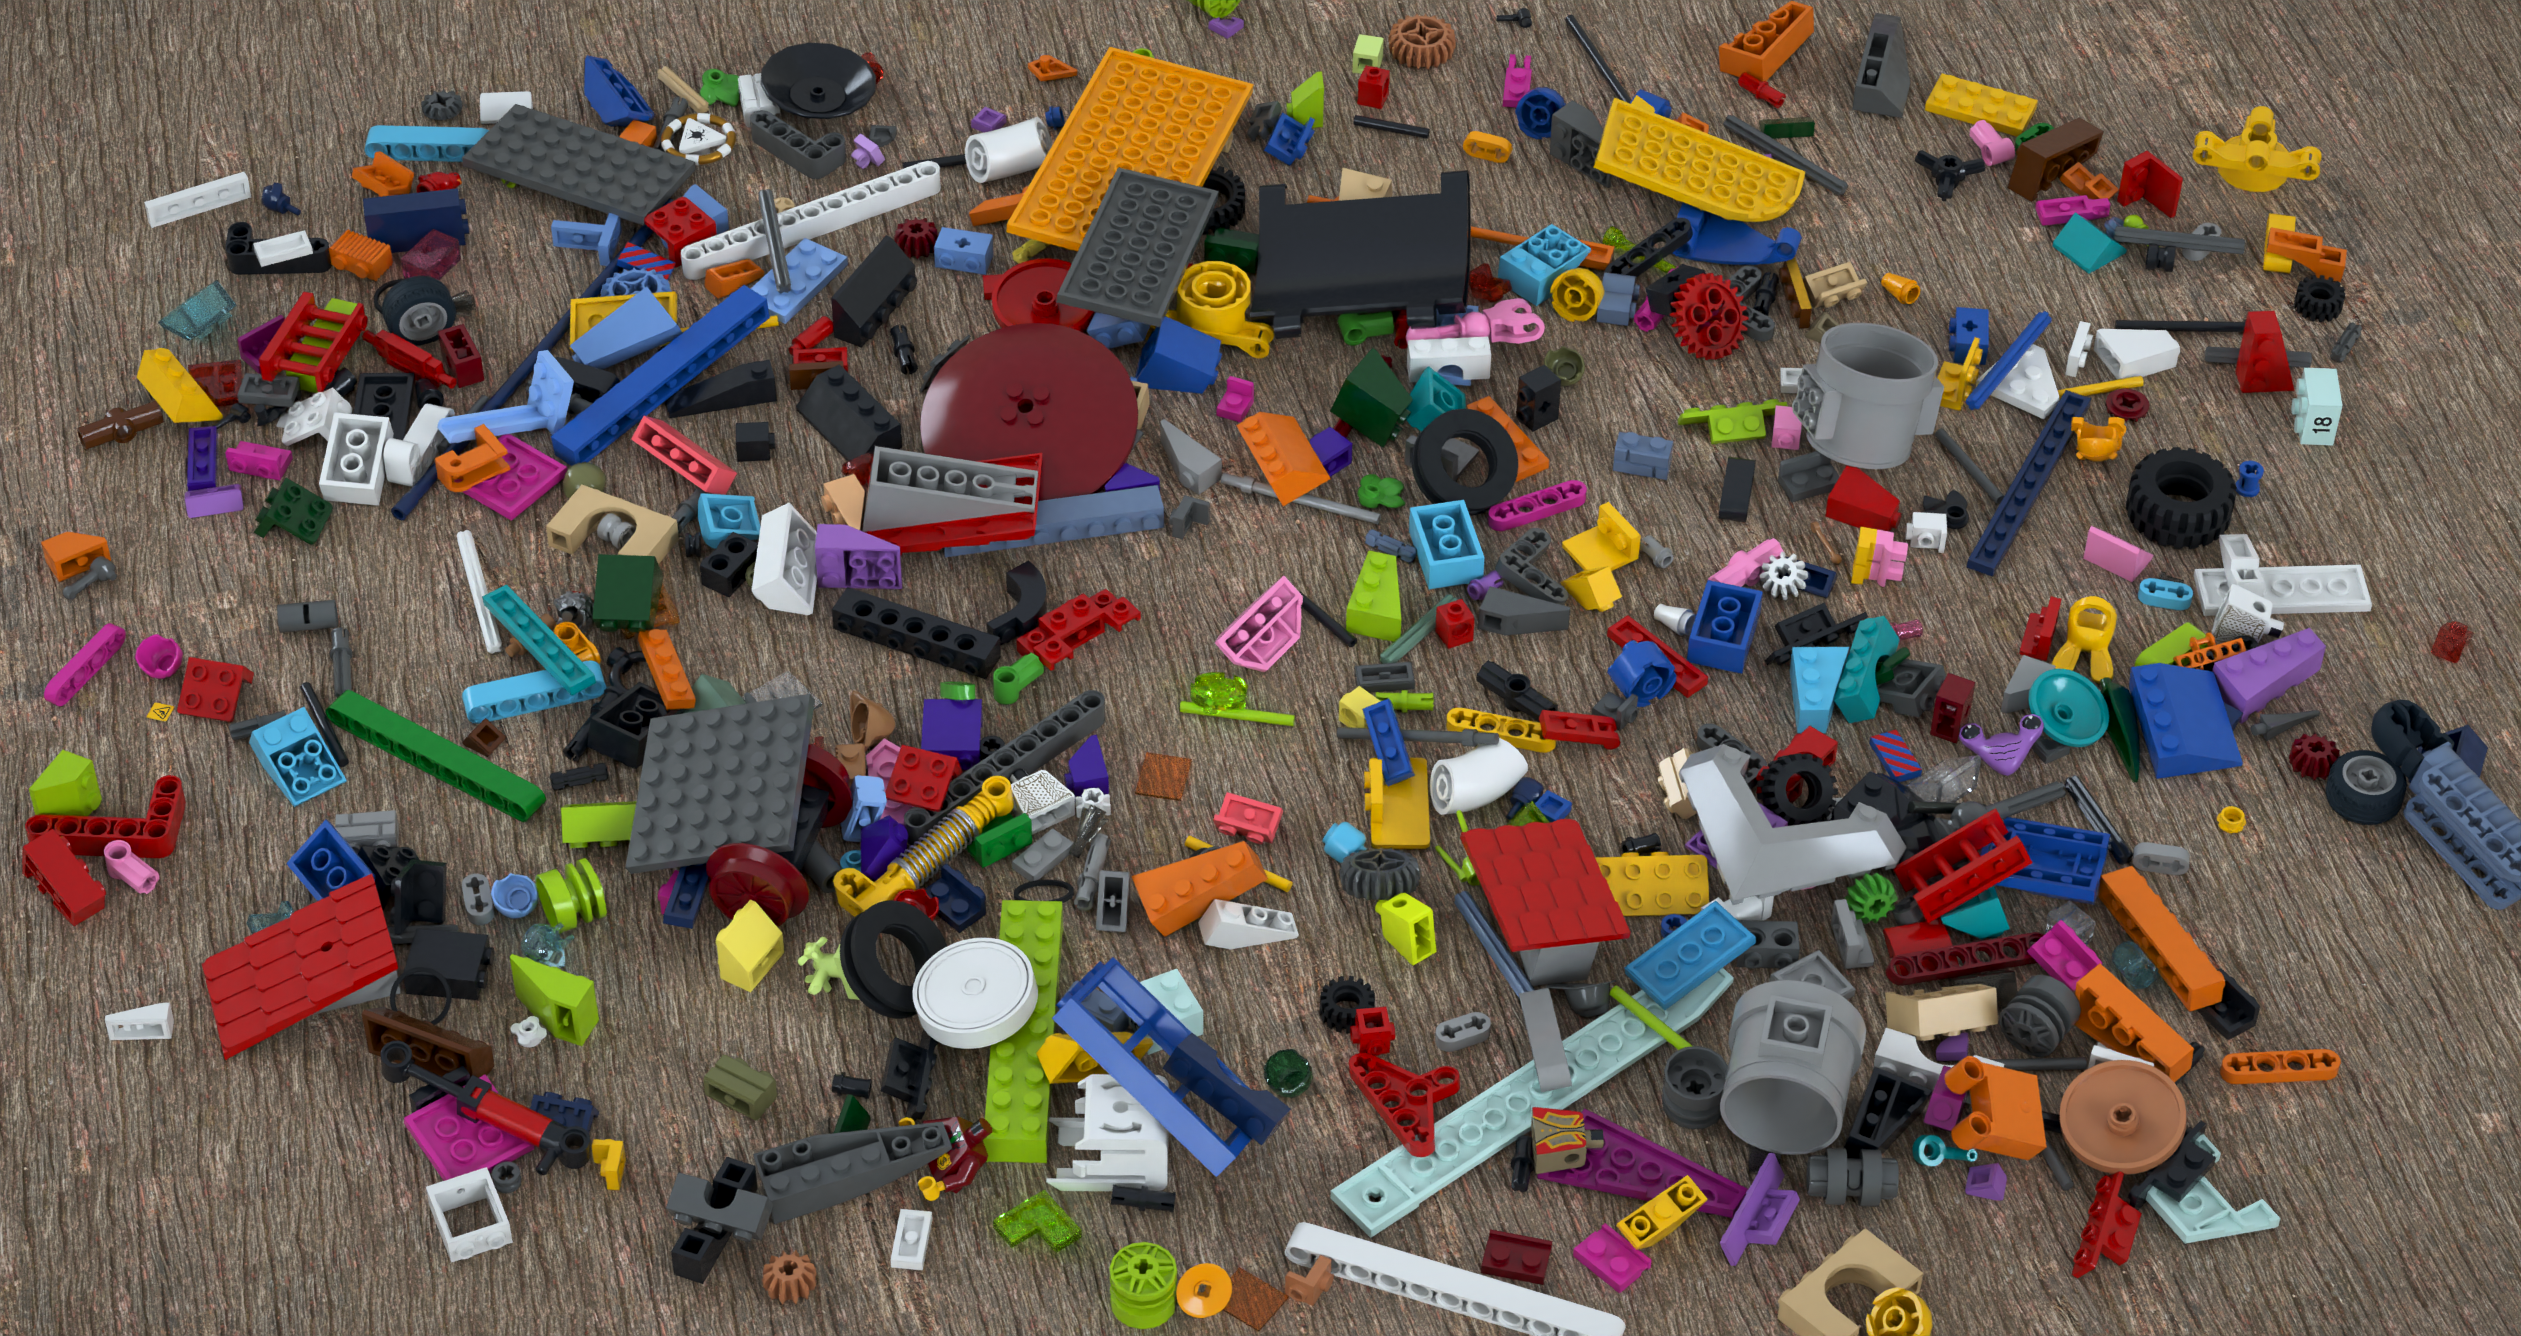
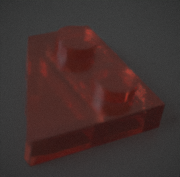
M241 359L188 365L189 374L216 407L231 406L239 403L237 395L243 381Z

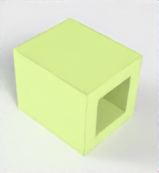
M1359 34L1353 51V73L1362 74L1366 65L1380 68L1383 59L1384 38Z

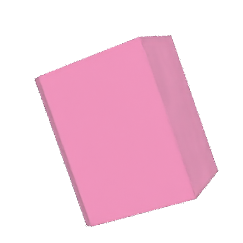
M2091 526L2088 532L2083 559L2133 582L2154 555L2106 531Z

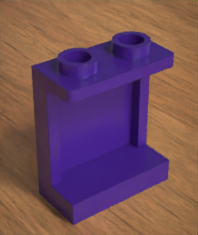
M924 699L921 749L956 757L962 770H969L980 762L981 727L983 724L982 699Z

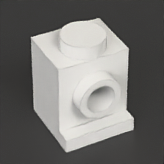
M1913 512L1911 523H1906L1905 539L1910 540V547L1938 549V553H1944L1947 537L1946 514Z

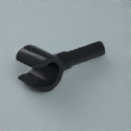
M1521 8L1517 14L1497 15V22L1518 21L1519 25L1523 28H1528L1532 25L1531 13L1527 8Z
M236 403L231 407L230 414L212 424V426H216L219 429L235 419L241 423H246L250 420L251 414L247 412V407Z

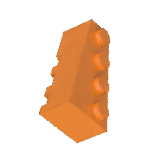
M1245 841L1131 876L1151 924L1164 937L1202 917L1214 899L1230 901L1268 879L1258 855Z

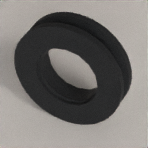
M1455 409L1435 418L1419 434L1412 450L1411 464L1413 475L1424 496L1432 504L1464 500L1470 516L1488 511L1507 496L1514 486L1518 474L1516 447L1506 429L1491 416L1473 409ZM1460 437L1472 441L1481 448L1486 455L1489 465L1488 477L1484 484L1477 487H1467L1458 484L1449 477L1443 468L1441 460L1442 447L1447 440Z
M889 900L879 902L858 914L846 926L840 942L842 970L852 991L871 1010L889 1018H909L917 1014L913 1002V985L906 986L897 983L881 968L876 954L878 935L880 933L890 934L903 942L915 962L916 976L922 966L934 954L947 947V944L935 923L918 908L901 901Z

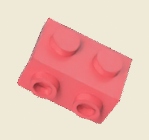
M1227 792L1219 815L1215 814L1213 821L1216 827L1219 828L1218 831L1225 835L1235 836L1237 833L1246 836L1248 841L1256 844H1263V841L1272 844L1283 809Z

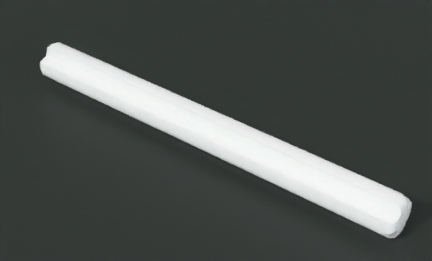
M469 530L459 531L456 535L487 651L491 654L501 652L502 642L495 617L484 606L482 596L488 594L472 533Z

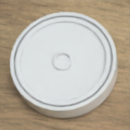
M972 938L943 948L922 966L913 985V1002L923 1029L936 1041L950 1047L963 1049L990 1046L1010 1037L1028 1021L1038 999L1037 982L1027 956L1013 944L995 938Z

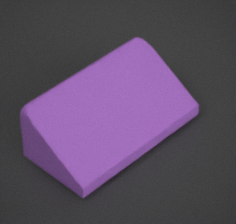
M241 484L187 491L185 493V504L188 517L195 518L243 510Z

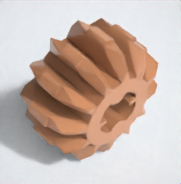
M783 1250L781 1257L771 1255L769 1264L764 1265L763 1288H765V1291H768L771 1300L779 1298L782 1305L787 1300H792L797 1304L799 1297L808 1299L809 1291L815 1290L816 1267L810 1263L808 1255L800 1257L797 1250L791 1255H787Z

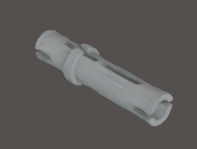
M1098 833L1093 835L1083 873L1078 877V891L1074 899V905H1077V908L1086 911L1093 907L1095 893L1099 887V872L1103 870L1107 851L1111 840L1105 834Z

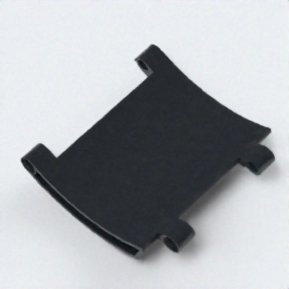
M1468 170L1441 172V193L1287 205L1285 191L1287 184L1262 185L1259 187L1258 268L1250 319L1252 322L1274 326L1276 339L1301 337V323H1304V317L1407 310V325L1411 326V329L1436 328L1437 310L1439 315L1466 313L1471 258V202Z

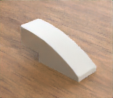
M2219 535L2222 561L2229 588L2231 584H2235L2263 597L2265 581L2259 571L2260 559L2248 535Z

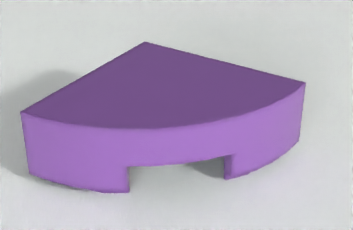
M1219 17L1209 21V29L1226 39L1244 27V20L1232 17V20H1220Z
M1968 1033L1950 1036L1943 1040L1936 1049L1937 1061H1958L1967 1057Z

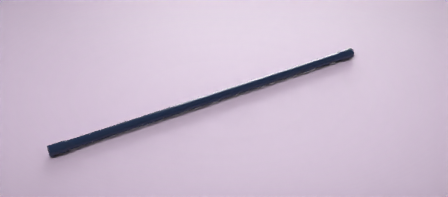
M669 198L663 206L673 202L674 200ZM642 225L628 242L642 247L654 231L647 225ZM625 246L579 298H592L600 295L602 285L606 283V279L613 278L614 273L621 271L622 267L617 266V261ZM570 308L479 412L497 410L502 407L534 370L538 351L548 350L550 352L570 329ZM472 440L451 443L441 455L452 450L457 455H460ZM435 462L410 491L405 493L391 509L395 518L405 520L418 505L419 500L438 480Z

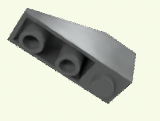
M1490 586L1479 609L1478 629L1504 636L1568 630L1571 607Z

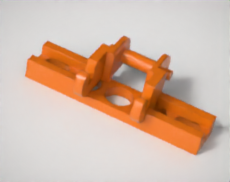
M2208 632L2205 638L2197 640L2195 637H2191L2189 646L2192 652L2176 656L2173 660L2176 661L2177 666L2184 667L2181 659L2188 658L2190 665L2185 667L2204 670L2203 665L2245 652L2246 648L2242 638L2216 645L2215 637ZM2207 643V648L2200 649L2199 645ZM2238 643L2240 651L2234 652L2231 646ZM2226 647L2228 654L2223 655L2221 648ZM2208 650L2212 651L2214 660H2210L2207 657L2206 653Z

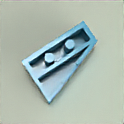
M1792 647L1789 672L1797 733H1802L1808 726L1822 733L1827 732L1835 705L1833 699L1848 658L1849 647Z

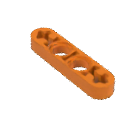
M2329 1049L2232 1053L2223 1058L2220 1075L2223 1080L2230 1084L2330 1080L2337 1076L2341 1059L2337 1053ZM2266 1063L2273 1070L2269 1072L2262 1071L2257 1065ZM2288 1063H2300L2303 1066V1069H2291L2288 1066Z

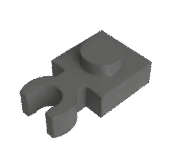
M1278 101L1256 104L1249 121L1251 127L1247 131L1251 141H1255L1259 134L1263 140L1268 137V127L1275 126L1282 110V106Z

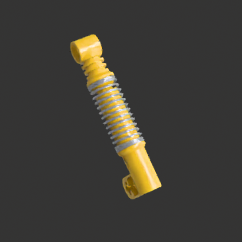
M992 776L986 779L982 785V791L970 800L967 805L963 807L958 806L947 814V817L943 818V821H939L938 825H934L933 829H929L928 833L924 834V838L920 837L919 842L915 841L914 846H909V850L906 849L904 854H900V858L896 857L887 866V872L875 882L854 868H845L837 872L833 882L839 905L856 917L879 902L893 900L899 891L919 889V886H922L924 882L933 877L938 872V869L941 870V866L948 864V861L950 862L953 857L955 858L957 853H961L962 849L967 848V845L975 841V837L982 834V828L995 817L1005 816L1012 811L1014 800L1010 781L1003 776Z

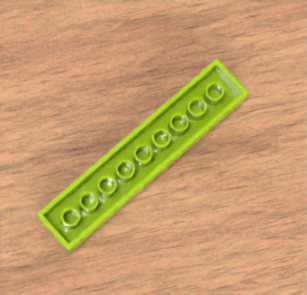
M1002 900L999 939L1018 947L1029 959L1037 982L1038 999L1028 1021L1013 1035L990 1047L985 1120L989 1122L993 1132L983 1140L988 1153L986 1162L1047 1163L1052 1084L1049 1083L1036 1053L1045 1043L1046 1038L1056 1033V1022L1052 1017L1057 1013L1056 1004L1058 1003L1063 934L1062 901Z

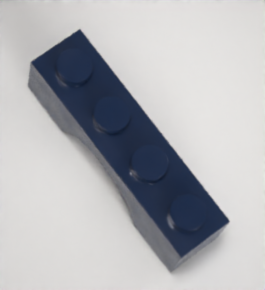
M1191 1033L1175 1048L1162 1069L1260 1145H1263L1277 1131L1291 1108L1267 1090H1251L1235 1083L1220 1068L1216 1058L1217 1051Z

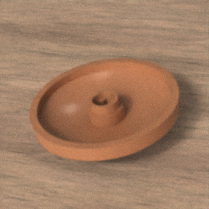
M2114 1060L2092 1066L2071 1082L2060 1104V1127L2067 1146L2082 1162L2106 1173L2114 1174L2120 1171L2124 1175L2145 1172L2157 1167L2174 1154L2181 1144L2186 1131V1106L2177 1085L2159 1069L2138 1061Z

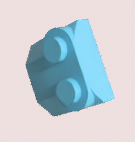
M701 493L698 500V521L704 542L711 548L716 549L718 544L725 540L732 532L750 540L759 539L760 523L754 503L755 498L753 496Z

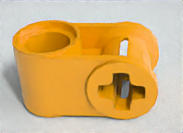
M562 622L555 626L553 631L555 635L582 662L592 660L599 664L601 663L596 647L585 637L576 624Z

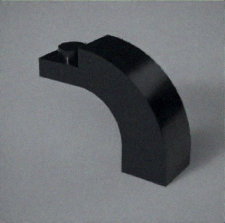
M1029 560L1006 572L1007 593L1018 604L1010 611L987 622V633L1000 637V646L1010 642L1015 637L1019 638L1039 627V618L1047 613L1045 580L1040 571Z

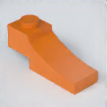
M2273 227L2269 231L2266 252L2278 254L2303 264L2312 270L2317 278H2320V275H2324L2326 280L2331 277L2334 279L2333 281L2341 282L2347 254L2346 249L2322 245L2323 237Z

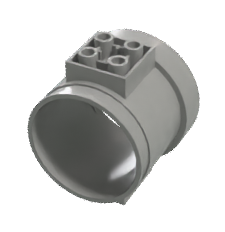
M1847 323L1832 327L1824 333L1821 339L1816 364L1803 365L1802 374L1798 378L1796 399H1794L1792 404L1793 413L1806 428V437L1809 443L1824 456L1845 465L1865 469H1887L1899 466L1910 457L1915 435H1929L1934 432L1944 391L1943 384L1935 376L1938 358L1933 349L1925 342L1893 327L1872 323Z
M1771 981L1755 986L1745 992L1736 1003L1728 1036L1731 1056L1720 1102L1721 1116L1728 1128L1748 1144L1778 1154H1808L1822 1150L1832 1144L1841 1132L1851 1078L1858 1071L1863 1055L1866 1026L1858 1010L1838 993L1823 986L1803 981Z

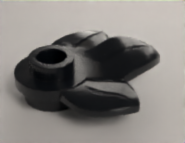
M1952 490L1947 495L1945 501L1924 496L1923 508L1925 511L1921 513L1946 514L1948 528L1961 529L1968 524L1969 520L1966 511L1968 503L1956 490Z

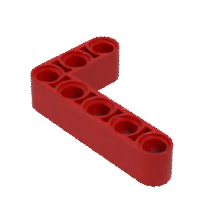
M166 775L158 779L154 786L146 818L43 814L32 816L25 823L28 841L30 843L54 829L59 837L64 836L68 840L73 855L105 856L104 849L108 843L122 840L130 845L131 852L139 858H165L175 848L186 806L182 782L177 776Z

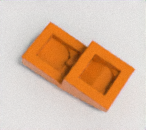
M2079 162L2064 172L2059 179L2080 196L2087 195L2088 199L2108 198L2109 200L2119 191L2102 173L2095 177Z

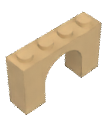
M581 485L546 526L549 546L572 555L585 539L598 529V525L603 517L610 513L620 517L622 522H629L636 527L635 533L618 552V555L655 556L659 564L679 540L676 519L585 485Z
M1865 1228L1856 1236L1851 1235L1835 1254H1828L1821 1266L1815 1271H1808L1793 1289L1789 1288L1783 1292L1778 1301L1779 1311L1777 1319L1799 1336H1858L1860 1327L1837 1310L1827 1299L1826 1293L1830 1289L1844 1283H1857L1871 1288L1879 1295L1885 1290L1896 1287L1912 1291L1917 1295L1920 1292L1923 1272Z

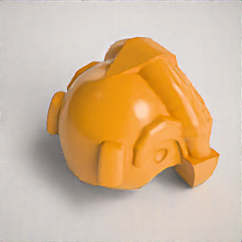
M2072 417L2071 430L2077 434L2078 445L2076 449L2079 451L2076 453L2077 458L2080 460L2088 459L2094 462H2103L2109 459L2115 460L2118 457L2117 451H2120L2122 448V437L2126 433L2125 419L2109 417L2108 426H2095L2085 422L2082 417Z

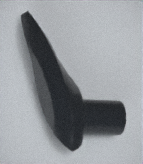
M263 404L256 405L254 410L258 417L257 427L277 419L288 407L273 406L266 409Z

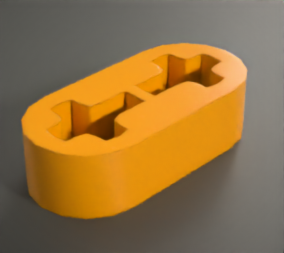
M1479 131L1470 132L1463 142V149L1468 155L1496 163L1506 162L1513 150L1512 144L1507 139Z

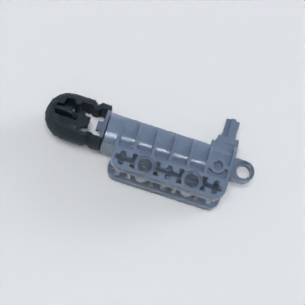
M2401 699L2384 704L2373 716L2371 733L2379 749L2396 766H2401V771L2409 780H2412L2409 788L2416 796L2411 798L2404 808L2403 813L2406 820L2488 906L2493 909L2502 910L2520 900L2521 820L2453 751L2454 741L2446 733H2440V727L2421 707L2409 700ZM2421 746L2426 752L2421 754L2417 748ZM2414 810H2421L2423 814L2420 812L2416 813ZM2432 827L2441 828L2445 835H2437ZM2459 851H2460L2463 855H2461V854H2457V855H2456L2454 852H2459ZM2471 869L2481 870L2485 874V878L2477 877ZM2494 894H2501L2503 898L2500 896L2495 897Z

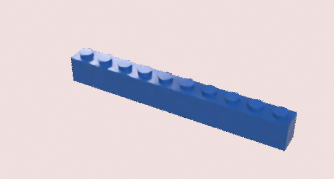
M746 285L731 293L728 298L712 308L709 313L693 323L681 335L675 337L672 342L659 352H656L648 361L637 367L630 375L617 383L583 412L577 414L573 420L561 429H558L551 436L555 456L570 466L589 462L642 420L643 416H647L768 320L770 315L767 299Z

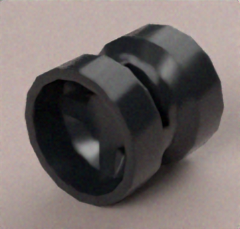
M2149 243L2145 269L2154 270L2162 268L2165 272H2172L2176 246L2162 248L2157 244Z

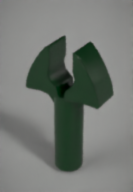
M1902 647L1882 663L1876 664V685L1895 678L1892 669L1910 656V651L1907 647Z

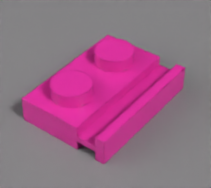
M1606 1223L1602 1225L1598 1232H1593L1576 1246L1573 1251V1257L1619 1294L1637 1280L1645 1269L1649 1270L1651 1268L1652 1260L1639 1249L1636 1250L1629 1241Z

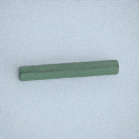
M1451 594L1446 595L1380 654V662L1387 664L1396 663L1436 627L1437 607L1458 599Z

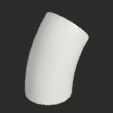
M1039 117L1005 128L971 135L965 146L967 168L973 179L979 183L1017 175L1039 168L1053 143L1046 126Z
M1499 738L1497 745L1478 744L1463 755L1451 759L1438 760L1433 767L1430 779L1432 804L1441 815L1453 814L1458 810L1466 812L1490 804L1517 784L1528 771V764L1518 749Z

